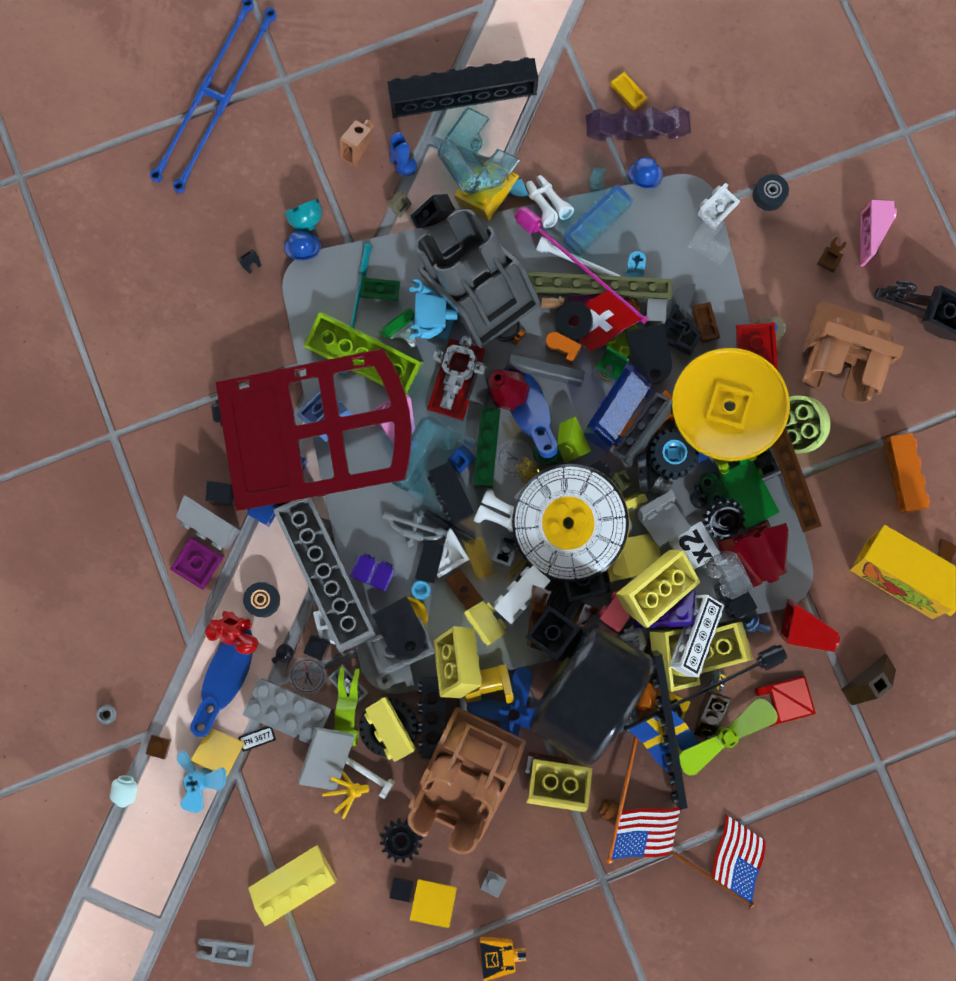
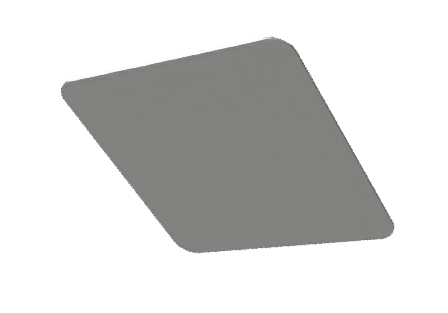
M675 174L663 177L661 183L651 189L641 188L632 183L561 198L563 201L570 203L574 208L571 217L561 220L558 216L557 223L551 228H544L542 225L541 229L569 253L623 277H626L630 254L635 251L642 252L646 257L643 278L672 279L671 300L665 299L667 300L666 320L673 308L671 302L675 291L682 285L688 283L696 284L686 317L691 321L692 327L697 329L691 307L711 302L720 339L701 343L699 339L690 356L668 345L672 359V370L666 380L655 385L640 381L634 372L631 356L627 357L629 361L613 387H610L591 375L595 365H598L606 351V344L590 351L578 340H573L582 346L572 366L565 362L566 357L564 355L549 351L545 345L546 337L549 333H559L555 324L558 309L541 308L542 296L559 297L560 295L562 298H565V304L569 303V296L586 295L536 293L540 305L519 321V331L524 330L526 333L515 346L512 343L513 340L502 342L496 338L482 347L486 349L482 363L494 370H505L509 356L516 354L585 372L581 387L531 375L547 401L551 416L550 430L556 442L558 440L559 424L576 416L591 449V452L567 463L562 462L539 470L532 453L533 448L536 447L532 437L527 435L517 425L510 410L501 409L495 405L490 394L485 406L469 402L464 421L427 410L441 367V363L433 359L434 352L437 350L445 352L449 338L460 341L464 335L471 337L459 313L457 320H454L447 341L435 337L431 339L415 337L417 345L410 348L404 339L382 337L378 332L379 329L407 308H411L415 314V298L418 291H409V287H415V284L410 282L411 280L418 279L423 285L432 288L418 271V268L423 263L415 250V243L419 237L429 232L442 252L457 241L448 222L323 248L314 258L294 260L289 265L283 278L282 290L298 365L328 360L303 347L319 312L325 313L348 325L351 324L360 279L359 269L364 249L363 244L365 243L371 244L373 247L370 252L367 273L364 277L400 281L398 301L360 297L354 328L424 362L407 394L412 403L417 446L414 447V451L410 455L406 480L325 495L336 552L376 636L381 634L372 614L405 596L414 598L411 593V587L416 581H419L415 579L425 542L413 539L414 545L408 548L406 541H409L410 538L394 530L389 525L387 519L383 518V514L387 511L396 514L398 517L413 521L415 512L418 516H421L428 509L448 521L444 514L447 511L444 504L440 505L437 500L436 494H438L436 487H431L427 477L430 476V470L448 462L447 459L462 445H465L476 457L481 407L501 409L493 488H490L494 491L495 497L501 501L515 506L516 499L514 496L535 475L550 467L562 464L590 466L599 460L603 464L606 463L611 471L609 475L625 469L633 486L621 491L624 498L641 491L638 458L632 466L627 465L612 454L613 449L608 445V439L640 413L656 392L662 394L667 390L672 396L677 379L685 367L694 359L712 350L737 348L736 325L751 324L725 222L723 220L713 230L697 215L702 201L706 198L709 200L713 196L711 193L714 189L706 181L690 174ZM616 191L630 205L612 199L609 196ZM609 197L618 218L596 209ZM547 201L549 205L556 211L552 202ZM538 204L524 206L531 209L540 218L542 217L543 213ZM521 207L495 212L490 221L478 216L484 231L486 227H492L500 245L523 265L526 272L589 275L580 266L551 252L541 253L537 251L536 248L543 235L539 231L529 234L516 222L514 216ZM596 210L604 230L583 221ZM583 222L592 243L570 234ZM568 235L571 236L578 255L563 241ZM636 298L640 303L639 313L645 316V303L648 298ZM641 321L636 323L639 329L649 327ZM606 365L603 368L611 374L614 373V369L610 365ZM306 369L299 371L300 377L307 376ZM653 369L650 371V377L654 380L659 379L660 372ZM347 371L345 375L340 373L334 375L337 399L353 415L370 412L390 400L384 386L358 373ZM318 378L301 380L306 405L320 391ZM731 402L724 404V408L727 411L735 409L734 404ZM668 419L664 423L665 427L658 434L665 430L670 431L671 429H676L679 432L675 421L671 422ZM379 424L347 430L343 433L348 468L351 475L389 468L391 466L394 446ZM655 433L640 455L649 452L647 451L648 447L658 434ZM319 436L313 437L321 480L331 479L334 476L329 441L325 442ZM518 443L529 451L530 464L522 473L510 474L500 466L499 454L508 444ZM513 445L508 446L509 449L506 447L501 454V459H503L501 463L505 465L503 467L510 472H515V470L516 472L522 471L527 466L525 464H528L529 457L527 451L519 445H514V447ZM771 446L769 450L779 468L778 462L776 460L774 451ZM508 453H510L514 458H519L518 460L520 461H516L515 459L507 460V458H511V456ZM711 457L706 461L696 464L684 477L677 480L669 479L673 482L669 491L672 490L676 495L674 504L690 527L704 521L702 514H705L704 508L710 504L707 499V504L704 507L696 508L690 501V495L695 491L694 486L700 485L699 479L706 472L712 471L718 476L721 474L716 462ZM476 459L460 474L454 469L475 514L478 507L483 505L502 516L510 517L509 514L481 503L487 488L473 486ZM727 461L730 469L738 466L736 461ZM648 466L649 492L645 493L648 501L644 502L643 506L660 497L658 493L650 492L658 477L656 471L654 473L651 471L653 469L652 466ZM782 474L764 483L780 513L766 520L769 521L771 527L786 523L789 529L786 559L787 573L779 576L780 579L776 582L768 583V581H764L759 586L751 587L747 576L718 547V541L728 539L729 537L721 539L719 536L713 537L711 533L709 535L721 555L694 570L701 582L694 588L696 595H709L722 603L724 607H726L725 602L719 600L715 594V585L737 573L740 575L747 589L729 599L732 601L749 592L758 607L740 618L786 608L787 599H792L798 603L807 594L812 584L813 564L805 533L802 532ZM707 478L706 483L711 485V480ZM639 508L628 509L629 520L632 522V529L628 534V538L648 534L637 517ZM425 516L422 517L420 524L436 529H444ZM474 516L454 525L476 540L473 545H470L456 536L469 560L440 578L436 575L434 584L427 582L431 588L430 595L424 600H419L424 604L428 612V621L425 629L433 648V640L452 627L473 628L464 616V612L467 611L445 582L447 578L461 569L484 599L485 604L489 602L494 609L496 606L494 602L500 595L504 597L509 592L507 588L516 580L527 563L518 547L510 569L491 563L501 534L514 537L513 532L508 531L506 527L490 520H483L480 523L473 521ZM570 517L564 520V526L567 529L573 527L570 521L572 518ZM394 520V523L400 528L412 531L413 526ZM762 521V522H760V523H758V524H756V525H754V526H752V527H750V528H748V529H746V530H744V528H740V529L738 530V533H737V534H734V535H731V537H735V536H737V535L740 534V533H742V534L744 535V534L748 533V530H750V529H752V528H755V527H758V526H759L761 523H763L764 521ZM420 528L416 529V532L423 534V536H436V533ZM442 537L438 540L427 542L444 546L446 538ZM669 543L659 547L661 556L668 550H672ZM366 553L374 556V561L381 563L383 560L393 565L392 568L395 569V573L386 592L350 577L359 555L363 556ZM634 578L609 583L611 593L582 599L571 617L566 616V618L574 621L581 602L597 607L599 612L604 604L608 606L611 602L609 597L615 588L617 590L621 587L624 588ZM530 604L512 624H509L498 612L495 611L493 613L497 620L501 619L507 628L504 629L506 634L488 647L485 646L475 631L480 670L506 664L507 670L554 660L543 651L527 646V638L525 637L528 634ZM724 607L718 623L733 620L732 617H728ZM598 612L589 619L587 627L582 628V631L585 632L589 626L600 624L618 636L622 632L621 629L619 633H616L598 620L600 617ZM630 616L623 628L633 625L634 618ZM683 626L654 627L641 629L644 633L645 638L650 639V631L666 628H679ZM364 641L356 645L360 667L364 676L373 686L381 691L392 694L413 692L418 690V682H422V677H438L434 653L407 665L412 667L416 685L407 687L406 682L394 684L389 689H382L377 685L376 679L379 672L367 642Z

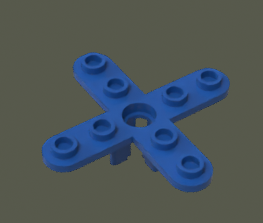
M520 667L514 671L511 688L515 702L507 704V702L481 696L482 700L467 703V711L476 716L500 721V728L516 736H519L521 727L530 729L529 722L534 709L526 708V703L533 678L531 670L527 667ZM511 709L519 711L520 716L515 721L508 718V713Z

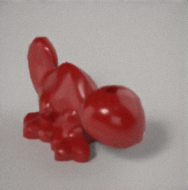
M223 611V619L210 620V624L205 629V635L210 641H215L219 638L220 641L227 645H235V650L240 654H251L257 649L258 639L252 635L242 633L244 630L251 629L250 619L238 618L234 612Z

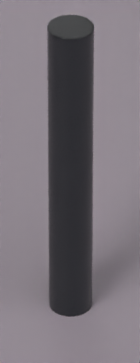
M426 509L423 516L446 530L451 528L457 537L470 545L474 544L476 540L474 537Z

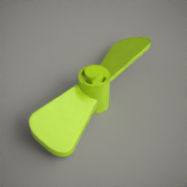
M755 699L728 727L718 728L714 737L683 750L679 754L681 769L690 776L697 774L724 747H734L740 738L773 725L778 718L776 710L767 700Z

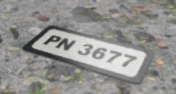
M269 726L238 737L240 741L245 742L242 748L243 752L276 740L273 729Z

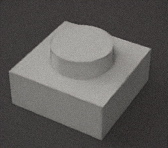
M488 870L480 889L498 898L507 879Z

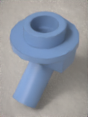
M757 614L753 616L748 615L743 620L744 629L750 633H755L757 630L769 634L771 627L760 624V618Z

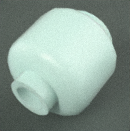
M119 776L111 785V801L116 803L118 807H127L128 804H132L136 800L138 784L130 776Z

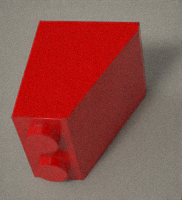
M787 599L780 637L787 644L835 652L836 647L840 644L839 633L792 599Z

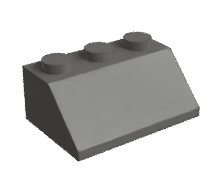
M186 495L183 497L176 518L181 520L179 524L188 530L190 527L197 530L195 533L203 540L206 537L213 541L211 545L221 550L224 548L228 550L240 530Z

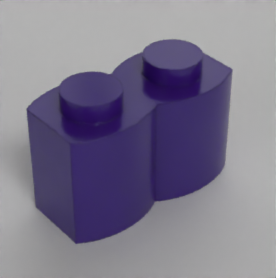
M366 553L363 556L359 555L350 577L386 592L395 573V569L392 568L393 565L383 560L381 563L374 561V556Z

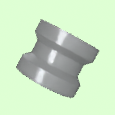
M659 475L650 492L658 493L662 496L670 490L673 482L670 480L666 481L663 476Z

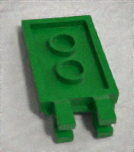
M747 459L736 461L738 466L732 469L729 466V472L719 475L729 493L730 500L734 498L736 503H740L745 512L743 515L745 521L742 522L744 530L780 513L754 462L747 461Z

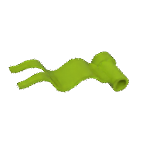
M340 667L334 731L353 734L352 746H357L359 731L354 730L360 669L355 670L350 687V695L347 697L344 684V667Z

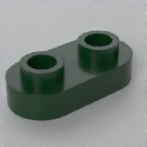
M709 471L701 475L699 484L709 502L715 501L716 495L720 496L721 499L727 497L730 500L728 491L715 472ZM707 478L711 480V485L706 483Z

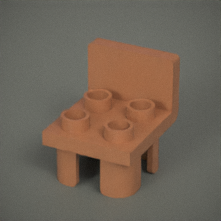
M821 301L816 306L802 349V353L810 355L802 382L814 389H821L824 386L827 373L837 375L844 366L850 368L842 393L843 398L853 402L868 403L872 398L873 392L878 395L881 394L889 366L901 358L904 346L893 343L894 336L890 334V323Z
M456 707L408 806L411 808L408 816L410 828L415 833L425 837L428 835L434 820L454 829L447 845L451 851L458 854L471 853L476 848L478 842L481 841L516 773L526 741Z

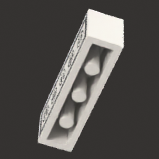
M696 595L693 626H683L669 664L670 668L686 677H699L704 660L709 652L712 638L715 635L718 621L722 616L724 607L722 603L709 595Z

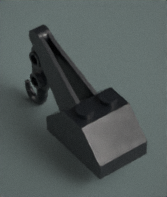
M905 280L896 281L898 286L889 285L887 288L876 289L874 299L923 318L921 322L925 331L939 338L956 342V292L940 285L934 287L931 296L914 294L917 291V286ZM906 302L927 306V308L924 309Z

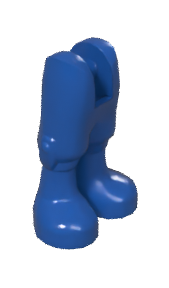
M395 133L390 139V162L392 164L397 163L395 166L397 173L403 176L413 175L417 170V163L414 159L409 158V144L402 133Z

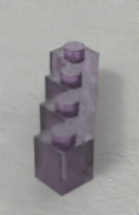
M680 106L672 107L671 110L664 113L654 107L646 108L645 111L635 113L629 108H622L614 114L607 113L603 109H596L586 115L587 137L597 141H606V137H617V140H632L634 136H643V140L658 139V136L668 135L669 139H676L691 133L690 112Z

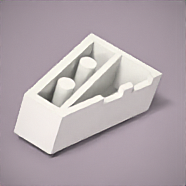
M534 565L531 568L527 566L520 574L522 578L518 582L514 580L507 588L509 592L504 597L500 595L494 602L496 605L494 610L509 624H512L531 603L532 586L536 585L545 588L550 582Z

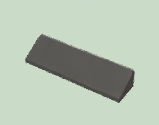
M656 392L612 451V454L627 465L632 466L672 412V399Z

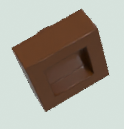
M151 735L146 754L166 759L172 740Z

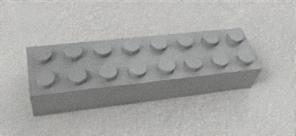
M312 498L291 501L274 509L273 511L338 651L341 653L375 637L376 634Z

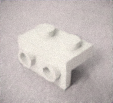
M727 183L722 187L718 185L711 193L713 196L709 200L707 198L704 199L699 205L700 210L697 215L713 230L740 203L727 190Z

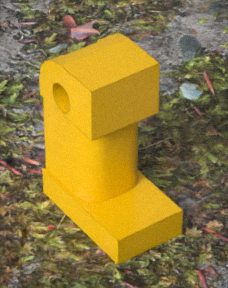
M506 664L480 670L482 685L465 695L467 703L482 700V694L504 689L507 704L515 702Z

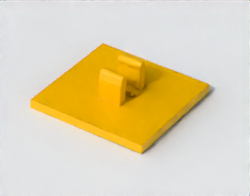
M212 728L210 733L203 737L191 762L211 771L223 767L226 770L227 778L245 742Z
M418 879L410 920L449 928L457 887Z

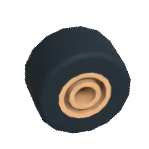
M257 582L246 589L243 603L245 609L250 614L266 618L277 611L280 605V595L274 586L266 582Z

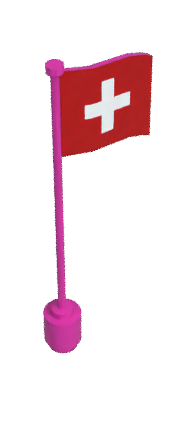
M523 206L516 212L514 218L529 234L539 231L608 290L584 304L592 312L593 328L585 338L578 339V341L588 350L593 351L604 346L624 329L639 321L643 324L649 319L647 316L639 313L541 229L542 219L531 209ZM573 316L570 319V325L577 326L579 324V317Z

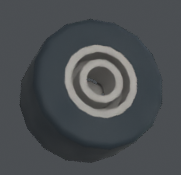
M777 174L763 176L753 189L755 204L766 211H773L781 207L789 194L788 183Z

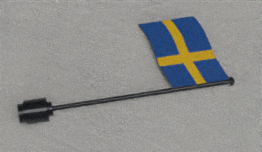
M773 645L759 652L758 658H756L757 663L671 704V709L759 666L761 669L764 668L768 671L784 663V660L787 659L784 648L781 645ZM656 711L628 726L625 724L623 727L624 731H630L644 744L654 760L663 769L669 771V766H666L664 760L666 748L663 747L661 742L663 730L658 724L660 712ZM672 711L680 754L683 750L700 742L687 724Z

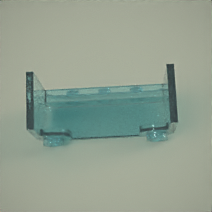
M469 107L465 109L440 144L438 156L460 189L467 194H474L500 186L520 160L497 148L485 165L477 156V152L482 147V137L479 133L488 122L489 117Z
M427 416L422 418L412 434L410 463L406 480L392 482V484L414 500L439 513V505L425 498L428 488L424 482L419 480V477L437 447L449 451L459 441L475 450L476 441L433 417Z

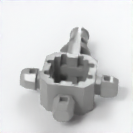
M465 335L459 342L460 346L453 344L447 348L446 354L444 351L437 350L433 355L435 361L443 362L442 367L446 373L443 382V390L445 392L440 407L449 410L452 409L455 394H458L459 389L461 390L464 380L471 378L473 371L476 374H484L486 371V365L481 362L476 363V355L471 349H468L469 347L471 348L472 338ZM454 353L470 356L465 373L450 369L449 365Z

